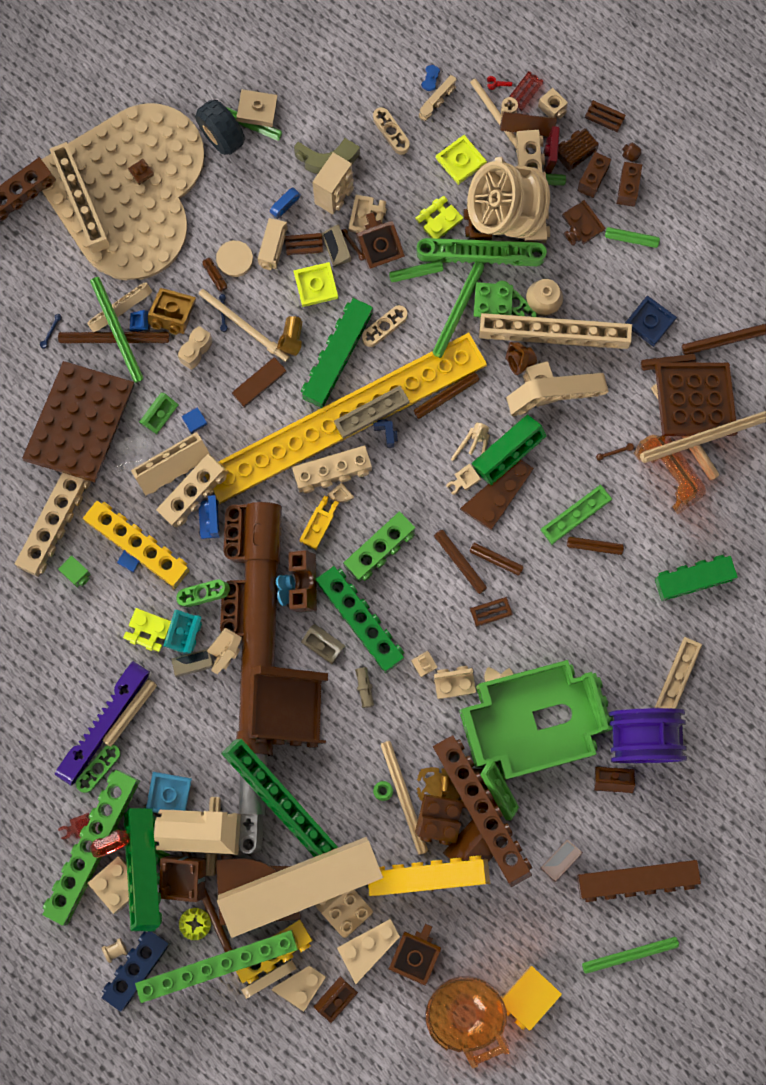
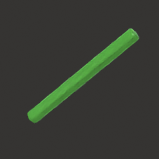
M478 261L474 263L433 349L434 356L439 358L443 356L475 289L476 282H478L484 270L483 263Z
M100 277L92 278L90 280L132 379L135 383L143 380L142 373Z

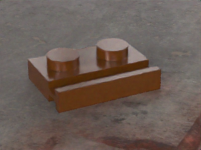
M585 200L562 214L570 228L574 227L579 232L583 245L606 229Z

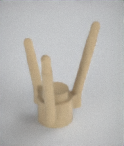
M475 423L474 428H470L468 435L458 447L451 460H455L471 436L474 441L469 454L472 455L477 442L482 441V453L485 452L490 437L487 434L489 427L482 423Z

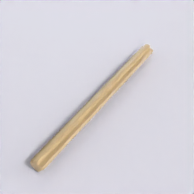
M766 411L644 451L640 454V458L643 463H647L765 423Z

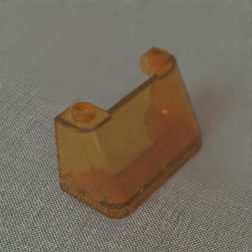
M650 435L639 442L634 454L640 461V454L644 451L673 441L669 436ZM680 451L659 458L679 484L677 492H675L676 502L672 506L677 515L701 500L706 493L704 484Z

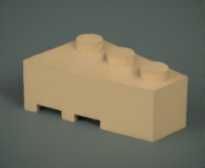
M391 919L337 947L355 984L399 939L400 936Z

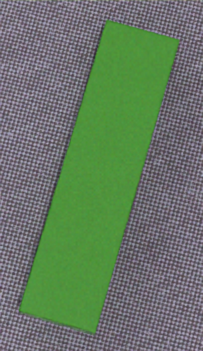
M600 484L541 528L540 531L553 545L612 501V498Z

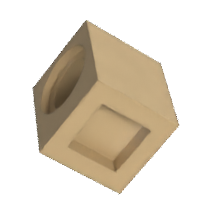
M552 88L539 99L538 107L548 117L561 119L567 112L568 102ZM555 104V105H557L558 107H557V108H553V107H551L550 105Z

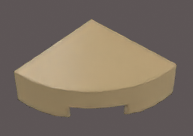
M342 483L327 494L331 500H336L337 502H347L354 498Z

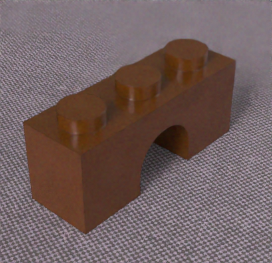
M307 550L289 552V571L294 574L296 580L295 590H289V609L299 613L317 611L316 554Z

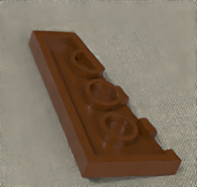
M522 460L518 461L492 485L487 484L465 503L460 510L492 531L534 468Z

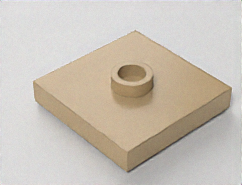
M242 89L236 121L273 127L278 95Z

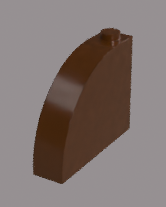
M223 855L221 860H216L218 895L278 871L258 860L247 858L233 859V855ZM219 908L220 925H226ZM301 911L276 921L300 920Z

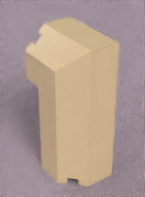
M159 810L158 813L162 815L156 818L154 840L159 842L156 850L238 855L241 814L211 811Z

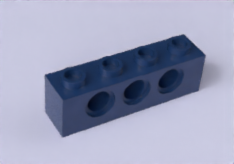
M144 931L138 939L140 943L137 948H132L126 956L128 960L125 965H120L114 973L116 977L113 982H108L102 990L104 994L101 998L120 1012L125 1010L137 993L135 983L146 980L171 944L154 931ZM146 946L152 951L149 958H145L142 955V949ZM133 963L137 964L140 968L137 975H133L130 972V966ZM121 980L125 981L128 985L125 992H121L118 989V984Z

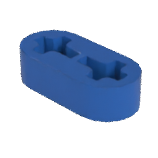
M294 187L290 188L274 203L270 213L277 219L280 218L300 198L301 194Z

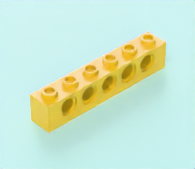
M96 501L85 514L83 520L176 589L189 572L188 567H186L188 564L180 557L175 559L171 556L173 552L165 546L159 547L156 544L158 541L152 536H144L141 533L143 530L137 525L133 524L131 526L126 522L128 519L121 513L117 515L111 511L113 508L106 502L101 504L99 501ZM106 517H111V523L104 525L103 520ZM121 528L127 529V533L124 536L118 535V531ZM135 540H142V544L139 547H133ZM150 551H157L155 558H148ZM165 562H172V567L164 570L163 564Z

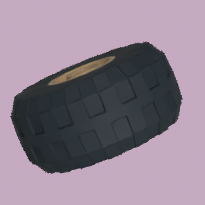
M209 100L197 109L195 115L196 122L205 137L217 151L223 155H231L243 145L245 135L232 113L221 102Z

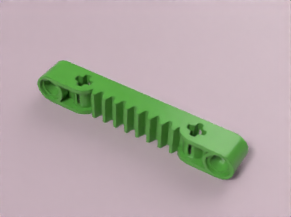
M424 238L417 243L416 254L422 262L442 261V263H450L453 261L456 263L460 261L461 263H472L478 261L483 264L489 262L490 264L497 263L498 265L504 263L505 265L510 264L513 266H540L545 262L547 249L542 243ZM423 248L430 249V252L424 253L421 250ZM538 252L541 254V256L535 257L533 256V253Z

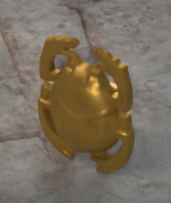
M437 767L421 769L417 780L419 782L423 778L426 787L422 790V793L421 789L417 788L420 801H423L425 792L433 796L458 799L460 797L445 768L441 769L442 773H439V768ZM434 772V775L425 778L427 773Z

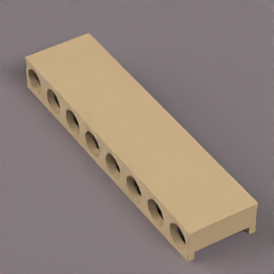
M364 837L218 895L217 903L230 936L233 938L382 879L383 876L367 837Z

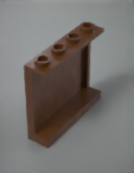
M263 665L251 667L248 739H256L255 743L273 741L274 745H285V742H290V746L307 744L308 748H318V744H326V740H320L321 684L324 681H328V673Z

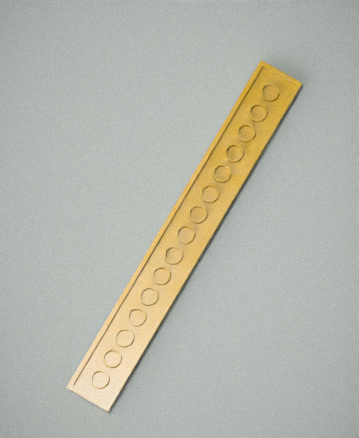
M467 333L449 342L441 358L434 356L432 351L218 461L229 472L224 482L215 486L213 489L214 494L221 504L372 426L373 423L343 439L334 424V420L398 386L402 387L410 403L381 419H386L463 379L472 372L486 367L487 363L470 333ZM206 474L205 477L209 481L210 474Z

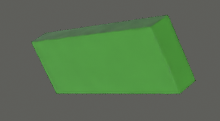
M490 761L486 764L480 775L505 820H512L519 806L495 762Z

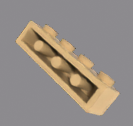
M196 432L132 469L131 472L146 496L149 493L156 492L161 486L173 482L180 475L188 473L210 453Z
M364 445L294 466L292 470L299 492L310 493L316 487L322 486V488H327L336 481L343 483L351 480L353 476L364 477L372 471V466Z

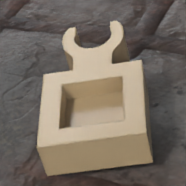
M468 464L454 474L457 480L447 483L446 487L449 488L455 485L456 488L451 494L456 495L461 487L467 491L481 481V478L471 464Z

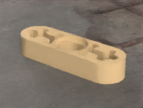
M377 108L373 113L374 123L397 154L407 153L410 145L408 138L387 109ZM378 114H381L382 116L385 115V125L384 121L381 118L378 119ZM393 127L397 132L394 135H389L386 130ZM398 136V140L401 144H404V148H402L401 146L398 147V141L396 140Z
M400 305L395 306L368 327L362 334L364 345L374 347L407 320L406 308ZM395 312H403V318L397 317L396 319H394V323L396 324H393L391 319H393L396 316ZM382 322L390 324V328L387 331L380 329L379 326ZM374 328H376L378 333L374 335V341H367V335L372 336L375 334Z
M291 960L241 991L247 999L297 968Z

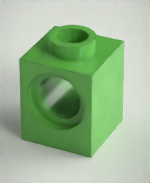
M72 555L58 569L77 588L80 585L84 586L89 581V576L91 575Z

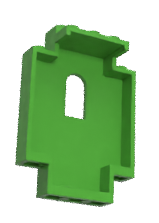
M568 660L478 684L476 689L481 704L466 707L459 711L475 768L485 766L490 761L498 762L501 775L506 781L596 755L597 744L594 739L592 740L591 736L613 730V727H610V722L614 721L607 711L608 701L601 691V688H603L601 678L592 672L573 678L575 675L573 665L569 664ZM561 704L570 708L572 716L567 723L537 730L532 712Z

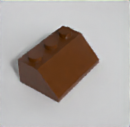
M482 809L479 811V813H485V812H486L485 810H482ZM473 819L458 835L457 842H452L443 852L448 859L462 858V861H470L469 857L481 856L482 859H488L489 862L493 857ZM490 823L488 829L495 830L498 827V823ZM500 840L498 842V847L501 848L507 842V840Z

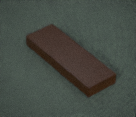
M502 111L499 130L515 133L517 131L539 130V136L548 137L552 127L556 126L557 119Z
M273 357L236 388L232 395L245 408L287 373V371Z

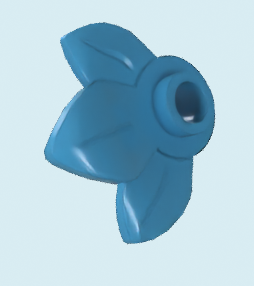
M279 575L276 579V585L279 588L277 597L279 603L285 606L287 603L289 604V590H295L296 581L292 575Z

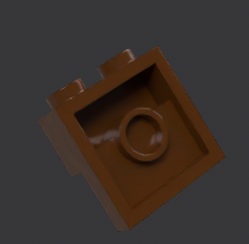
M424 794L415 833L420 837V840L432 842V839L439 840L440 844L448 846L451 842L456 843L461 826L459 819L463 802L461 800Z

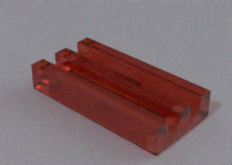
M530 71L527 72L509 96L514 98L527 80L531 79L516 98L518 108L521 110L525 108L543 84V80H539L536 75L533 76ZM533 83H537L535 87L531 90V92L528 94V96L525 98V100L522 102V104H520V100L530 89Z

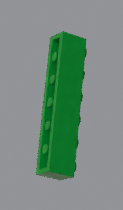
M352 298L350 303H346L343 310L345 314L342 319L339 318L335 325L336 331L328 337L326 342L328 344L325 351L322 350L320 352L318 365L313 366L309 374L311 377L309 382H305L301 389L303 400L320 408L325 406L373 314L372 306L355 298Z
M129 808L124 814L130 931H155L162 923V913L159 912L161 894L158 892L157 886L160 877L156 871L158 854H155V846L157 842L154 840L156 818L153 816L152 809Z

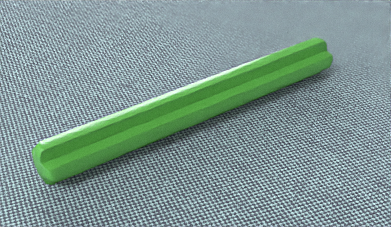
M677 937L668 938L582 963L584 973H591L678 948L679 942Z

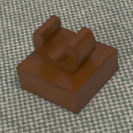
M143 158L128 168V171L138 185L154 176L153 171Z

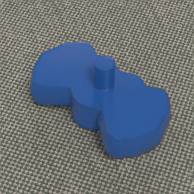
M429 65L425 68L427 74L425 81L421 83V87L426 91H433L436 89L440 69L435 65Z

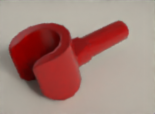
M494 76L487 77V82H494L493 84H487L490 90L496 89L497 86H512V82L496 81Z

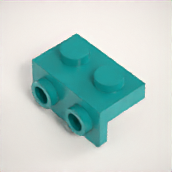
M174 610L163 647L184 654L191 653L196 646V634L202 626L201 616Z

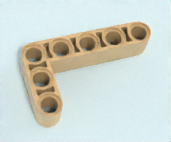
M604 373L533 379L523 384L506 398L511 416H518L528 412L540 402L597 397L599 394L600 396L607 394L609 390Z

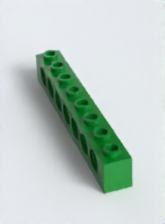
M242 739L234 740L221 753L313 857L339 848Z

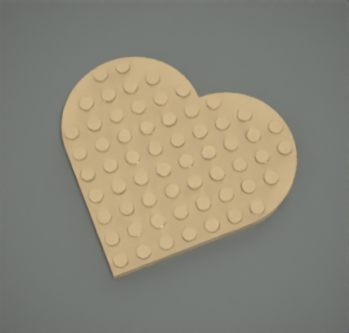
M139 104L117 113L68 143L70 152L110 245L109 248L94 254L85 237L52 154L42 159L56 178L53 185L42 190V193L86 259L98 271L119 280H142L162 272L178 257L187 236V218L180 199L195 186V182L202 173L204 165L202 138L196 126L186 115L162 104ZM143 158L153 171L154 176L138 185L128 171V168Z

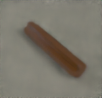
M695 354L641 360V369L643 371L655 370L656 363H696L697 359Z
M568 537L567 539L568 548L622 555L624 551L623 544L577 537Z
M477 543L471 545L470 553L518 576L522 573L523 565Z

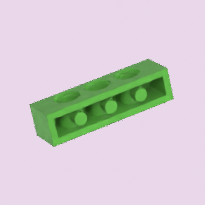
M399 511L343 562L344 567L358 582L368 580L373 575L372 570L376 567L381 568L387 562L386 558L390 554L395 555L401 549L400 545L404 541L409 542L415 536V527ZM391 532H398L400 537L394 540L389 535ZM382 544L386 547V550L384 552H377L376 546ZM369 557L372 563L370 565H363L362 559Z

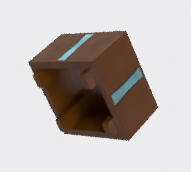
M176 855L160 858L159 892L161 899L198 902L204 899L207 858Z

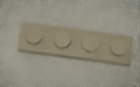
M398 386L334 420V424L344 439L408 405L410 401L402 387Z

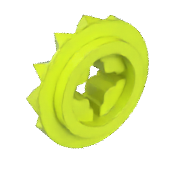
M200 908L186 910L179 920V930L184 937L190 940L204 938L211 928L209 915ZM197 915V922L203 926L196 927L194 933H192V926L186 922L193 921Z

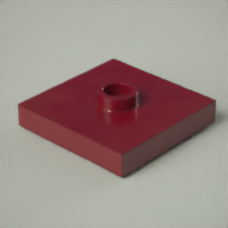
M557 126L552 127L544 146V172L546 174L552 173L558 159L560 128Z

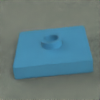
M153 771L146 809H152L154 813H158L160 809L186 811L192 778Z

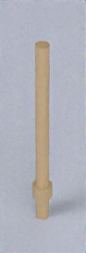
M473 79L470 82L500 125L502 115L477 79ZM504 131L517 149L514 132Z
M200 290L199 295L267 347V351L271 354H276L285 362L288 361L290 356L277 349V343L271 342L206 290Z

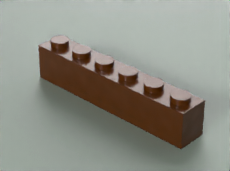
M697 860L576 875L580 899L585 898V902L597 901V897L605 896V900L617 899V894H624L625 897L637 896L636 892L644 891V895L657 894V889H664V893L674 892L676 887L681 886L684 887V890L696 889V885L701 884Z

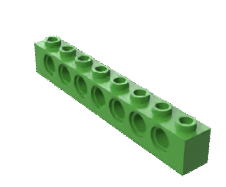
M115 770V772H111L107 779L109 784L106 790L101 791L97 807L93 808L90 812V821L81 830L79 835L81 839L78 844L73 846L70 853L72 855L70 861L64 864L60 880H57L53 885L52 891L54 892L51 898H48L43 905L44 912L42 915L62 926L69 924L88 886V882L98 867L140 783V780L121 770ZM116 787L121 789V795L118 798L113 793ZM107 805L112 807V813L109 816L104 812ZM98 823L103 825V831L100 834L95 830ZM88 841H92L94 844V849L91 852L86 848ZM79 859H82L85 862V866L82 870H80L77 866V862ZM70 877H73L76 881L73 888L68 885ZM61 895L65 896L66 898V904L64 906H61L59 903V898Z
M293 930L137 982L135 986L140 1002L143 1003L299 949Z

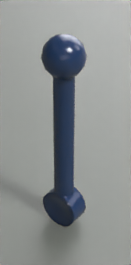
M221 294L219 296V300L224 305L226 296L224 294ZM221 312L222 325L220 330L226 332L228 328L225 324V315Z
M60 314L55 315V320L46 338L40 342L42 349L47 348V342L58 321L62 319Z

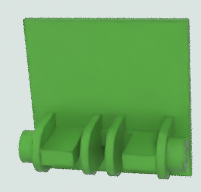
M476 282L474 317H481V313L511 315L513 285Z

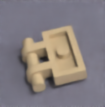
M356 195L348 228L349 231L357 233L366 230L364 226L368 224L366 214L371 212L376 214V221L381 220L382 222L383 216L386 215L387 211L385 208L386 201L380 200L377 206L373 205L374 198Z

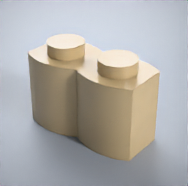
M200 326L192 331L189 341L183 344L179 350L178 358L181 364L191 370L199 364L202 354L206 353L212 344V337L208 331Z

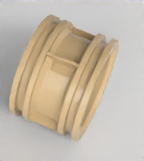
M497 161L488 162L476 172L470 184L467 198L469 217L475 228L482 233L505 234L509 237L522 239L534 235L545 222L550 205V190L545 176L536 168L520 165L513 166L509 163Z

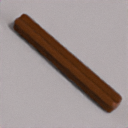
M475 372L467 375L414 409L415 416L420 419L477 383L479 376Z
M443 530L436 532L434 538L478 594L483 593L487 589L485 583Z

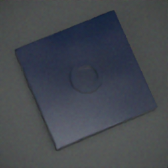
M647 295L625 324H632V331L654 347L677 317Z

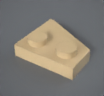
M308 966L273 987L272 991L304 1012L326 976Z

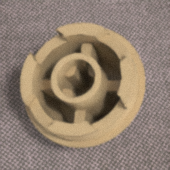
M542 279L534 282L528 288L526 300L536 314L546 316L556 312L561 307L563 293L556 282L550 279Z

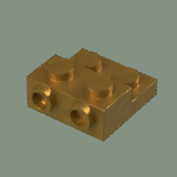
M160 288L148 313V324L156 330L163 328L174 335L184 334L190 321V314L195 305L196 297Z

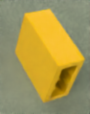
M530 965L500 999V1009L507 1016L512 1014L517 1019L514 1023L523 1031L525 1028L530 1031L562 993Z

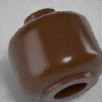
M633 142L629 145L625 144L622 148L624 151L622 156L630 162H634L641 155V148Z

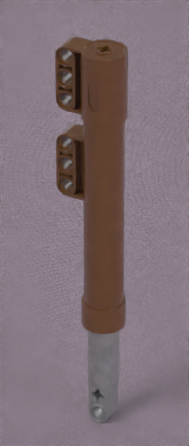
M252 502L243 505H231L225 512L224 555L234 563H245V580L226 581L229 584L230 590L236 586V592L231 595L229 591L225 598H221L220 630L222 632L225 628L229 629L234 624L233 633L242 637L239 731L236 732V739H242L267 767L268 757L273 756V741L255 743L256 739H248L251 667L260 665L274 667L276 579L278 577V564H280L282 506L270 502ZM239 512L238 518L233 519L234 514ZM238 530L237 537L233 538V533ZM238 549L236 556L232 557L233 550ZM235 605V611L230 614V608ZM240 776L238 814H241L239 847L244 853L257 854L262 849L263 816L266 812V803ZM254 822V826L249 827V823ZM250 840H253L254 847L253 849L249 850L248 842Z

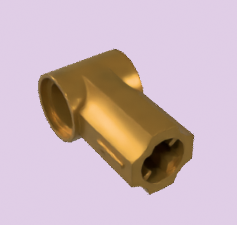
M288 316L286 318L284 331L278 340L277 349L293 356L300 352L302 341L299 339L303 324L301 318L296 316Z

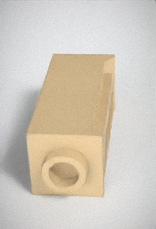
M268 219L258 255V263L263 269H277L286 231L288 230L287 222Z

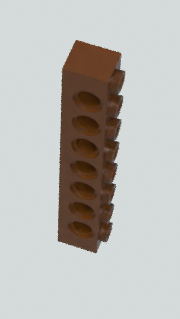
M452 735L432 746L510 887L531 877L530 870L533 867L527 858H522L520 852L523 850L518 841L513 842L510 837L513 834L508 823L503 824L500 818L503 817V814L499 807H493L491 800L494 798L488 789H483L481 784L484 781L479 772L474 773L471 768L475 765L470 756L465 757L462 752L465 747L461 740H456ZM454 755L460 756L457 762L450 761ZM469 772V776L466 779H460L461 773ZM474 788L479 789V792H478L477 795H475V796H470V795H469V792H470L472 789H474ZM481 806H488L487 812L479 813ZM496 822L498 827L495 830H489L488 826L490 823ZM500 840H507L508 844L504 848L498 847ZM510 857L518 858L515 865L507 864Z

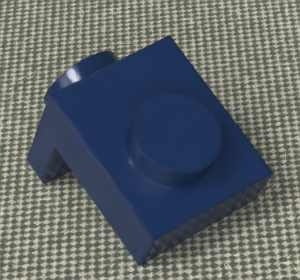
M381 419L373 423L374 431L385 430L387 448H394V442H398L397 430L393 431V422Z

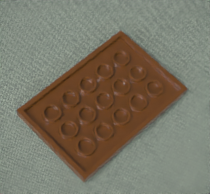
M63 361L24 452L23 461L96 483L133 391L134 382Z

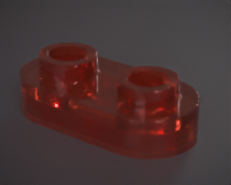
M116 830L107 837L94 840L90 846V851L93 857L99 858L125 847L130 842V838L126 831Z

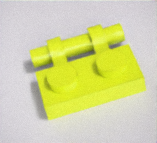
M445 196L439 199L436 198L431 206L421 210L420 214L415 217L419 224L424 220L427 222L423 230L433 239H440L463 221V217L452 205L445 209L443 205L448 201ZM438 210L440 214L433 219L430 215Z
M136 608L128 625L134 628L135 631L133 634L126 631L123 638L129 640L131 644H139L145 646L147 650L160 652L162 645L156 643L157 638L166 639L171 621ZM141 632L150 634V639L140 637Z

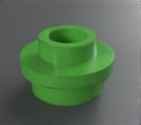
M380 781L374 786L373 793L378 800L386 801L391 798L393 788L390 783ZM382 787L387 789L385 795H381L379 792Z

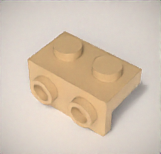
M227 628L221 632L207 651L217 657L211 669L217 675L222 669H227L231 658L235 659L240 651L238 646L242 637Z

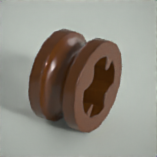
M571 227L570 231L564 232V235L569 243L574 246L576 241L580 242L582 238L579 232L574 227Z

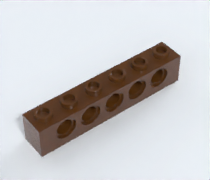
M40 157L0 185V221L5 220L14 210L22 208L25 202L36 198L39 192L51 187L53 182L56 181V178ZM34 178H37L35 183H31ZM22 189L20 194H16L17 190ZM7 199L6 204L1 205L2 201Z

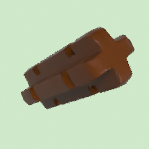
M206 258L203 260V266L218 291L226 290L227 284L212 259Z

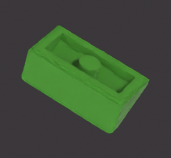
M160 393L139 423L153 433L158 434L179 404L167 394Z

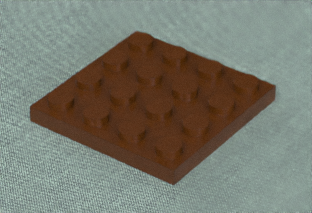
M729 362L655 364L662 436H692L736 421ZM738 432L732 433L727 436H736Z

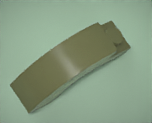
M344 138L334 151L325 154L317 153L300 142H297L294 146L296 158L302 162L305 161V169L315 174L320 172L333 152L352 164L360 155V147L347 138Z

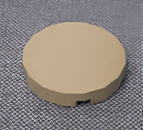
M232 240L224 243L219 248L216 254V262L223 274L240 277L251 269L253 255L247 244Z

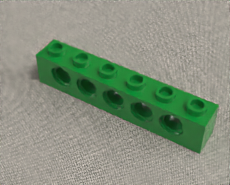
M335 566L331 567L316 578V583L386 674L404 660V651L398 644L396 646L391 641L392 635L387 629L383 630L379 625L381 621L376 614L371 615L368 611L370 607L364 599L360 600L356 595L358 593L357 589L352 583L348 584L346 582V575L342 569L339 568L337 570ZM341 584L344 588L341 592H335L333 590L334 585ZM348 599L355 601V605L351 608L344 605ZM359 614L367 617L364 623L356 621V617ZM374 629L378 632V636L370 638L367 635L368 631ZM381 645H388L390 651L382 654L379 651V647Z

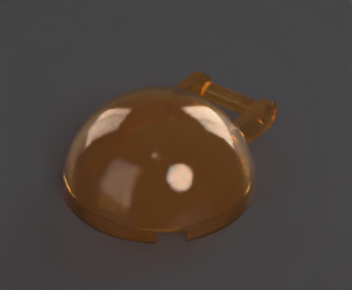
M458 976L445 981L433 992L428 1001L425 1015L428 1031L437 1044L446 1051L451 1049L456 1052H464L473 1069L486 1060L503 1053L505 1055L510 1053L509 1046L503 1036L505 1026L507 1025V1010L502 996L489 982L473 976ZM496 1040L498 1041L500 1046L474 1056L472 1051L483 1049Z

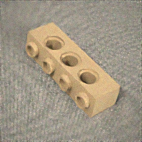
M207 454L156 510L172 526H182L188 520L189 514L198 510L202 500L211 496L215 486L224 482L229 471L213 456ZM210 474V480L204 483V476ZM197 488V494L191 497V490ZM183 501L184 508L179 511L178 504Z

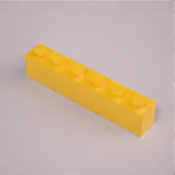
M481 856L469 857L470 861H462V858L450 859V863L443 864L442 860L430 861L431 865L423 866V862L411 863V867L404 868V864L392 865V869L385 870V866H381L379 868L383 878L368 884L369 896L490 884L488 859H482Z

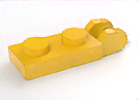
M325 495L318 508L316 507L299 540L300 543L315 550L318 549L339 505V502L334 501L329 513L324 511L323 509L329 498Z

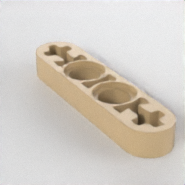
M148 283L140 284L112 304L117 317L152 293ZM102 311L90 319L87 324L92 332H96L106 326L108 321Z

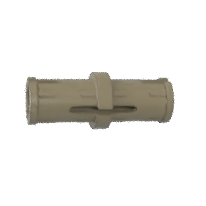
M368 668L355 669L358 680L357 690L360 692L362 708L374 706L371 691L373 687L370 684Z

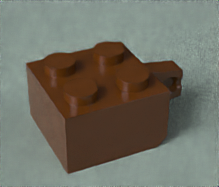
M374 212L366 214L368 224L364 225L366 230L357 232L356 236L367 268L371 269L405 257L393 221L382 224L381 220L376 221Z
M425 923L422 932L416 931L415 936L404 931L388 969L426 986L441 951V947L432 944L433 938L429 937L433 926Z

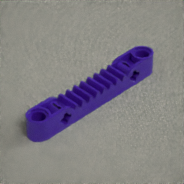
M135 661L130 663L114 687L115 695L111 694L113 701L106 702L109 706L108 708L102 707L104 714L97 715L99 722L93 720L95 727L88 728L90 735L84 734L83 736L86 740H79L80 745L70 749L58 766L55 776L70 786L77 781L102 745L105 735L147 680L150 671ZM123 687L127 688L129 690V693H123L121 689ZM78 752L82 753L83 759H78L76 754Z

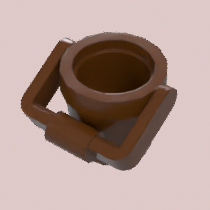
M519 342L509 343L505 359L515 375L522 374L527 367L537 364L536 354L531 347L526 348Z

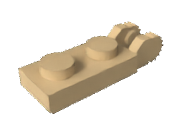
M450 75L421 107L419 113L420 120L427 121L432 116L433 108H439L444 102L443 98L447 94L451 95L454 92L457 79L453 75Z

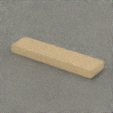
M686 637L683 638L655 708L676 709L702 644Z

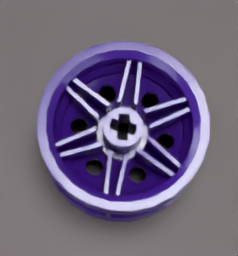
M646 708L609 712V716L614 717V721L610 722V727H613V747L611 748V753H615V757L611 758V762L668 763L687 761V756H683V751H687V746H683V725H686V720L681 719V716L685 715V710Z

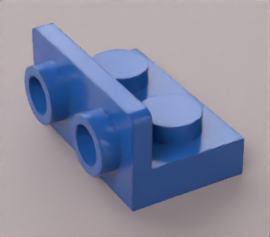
M216 495L208 496V500L202 501L199 507L201 539L220 538L218 500Z

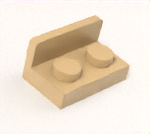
M461 666L456 668L457 671L449 672V669L438 670L437 674H434L437 700L475 694L473 668L468 669V666Z

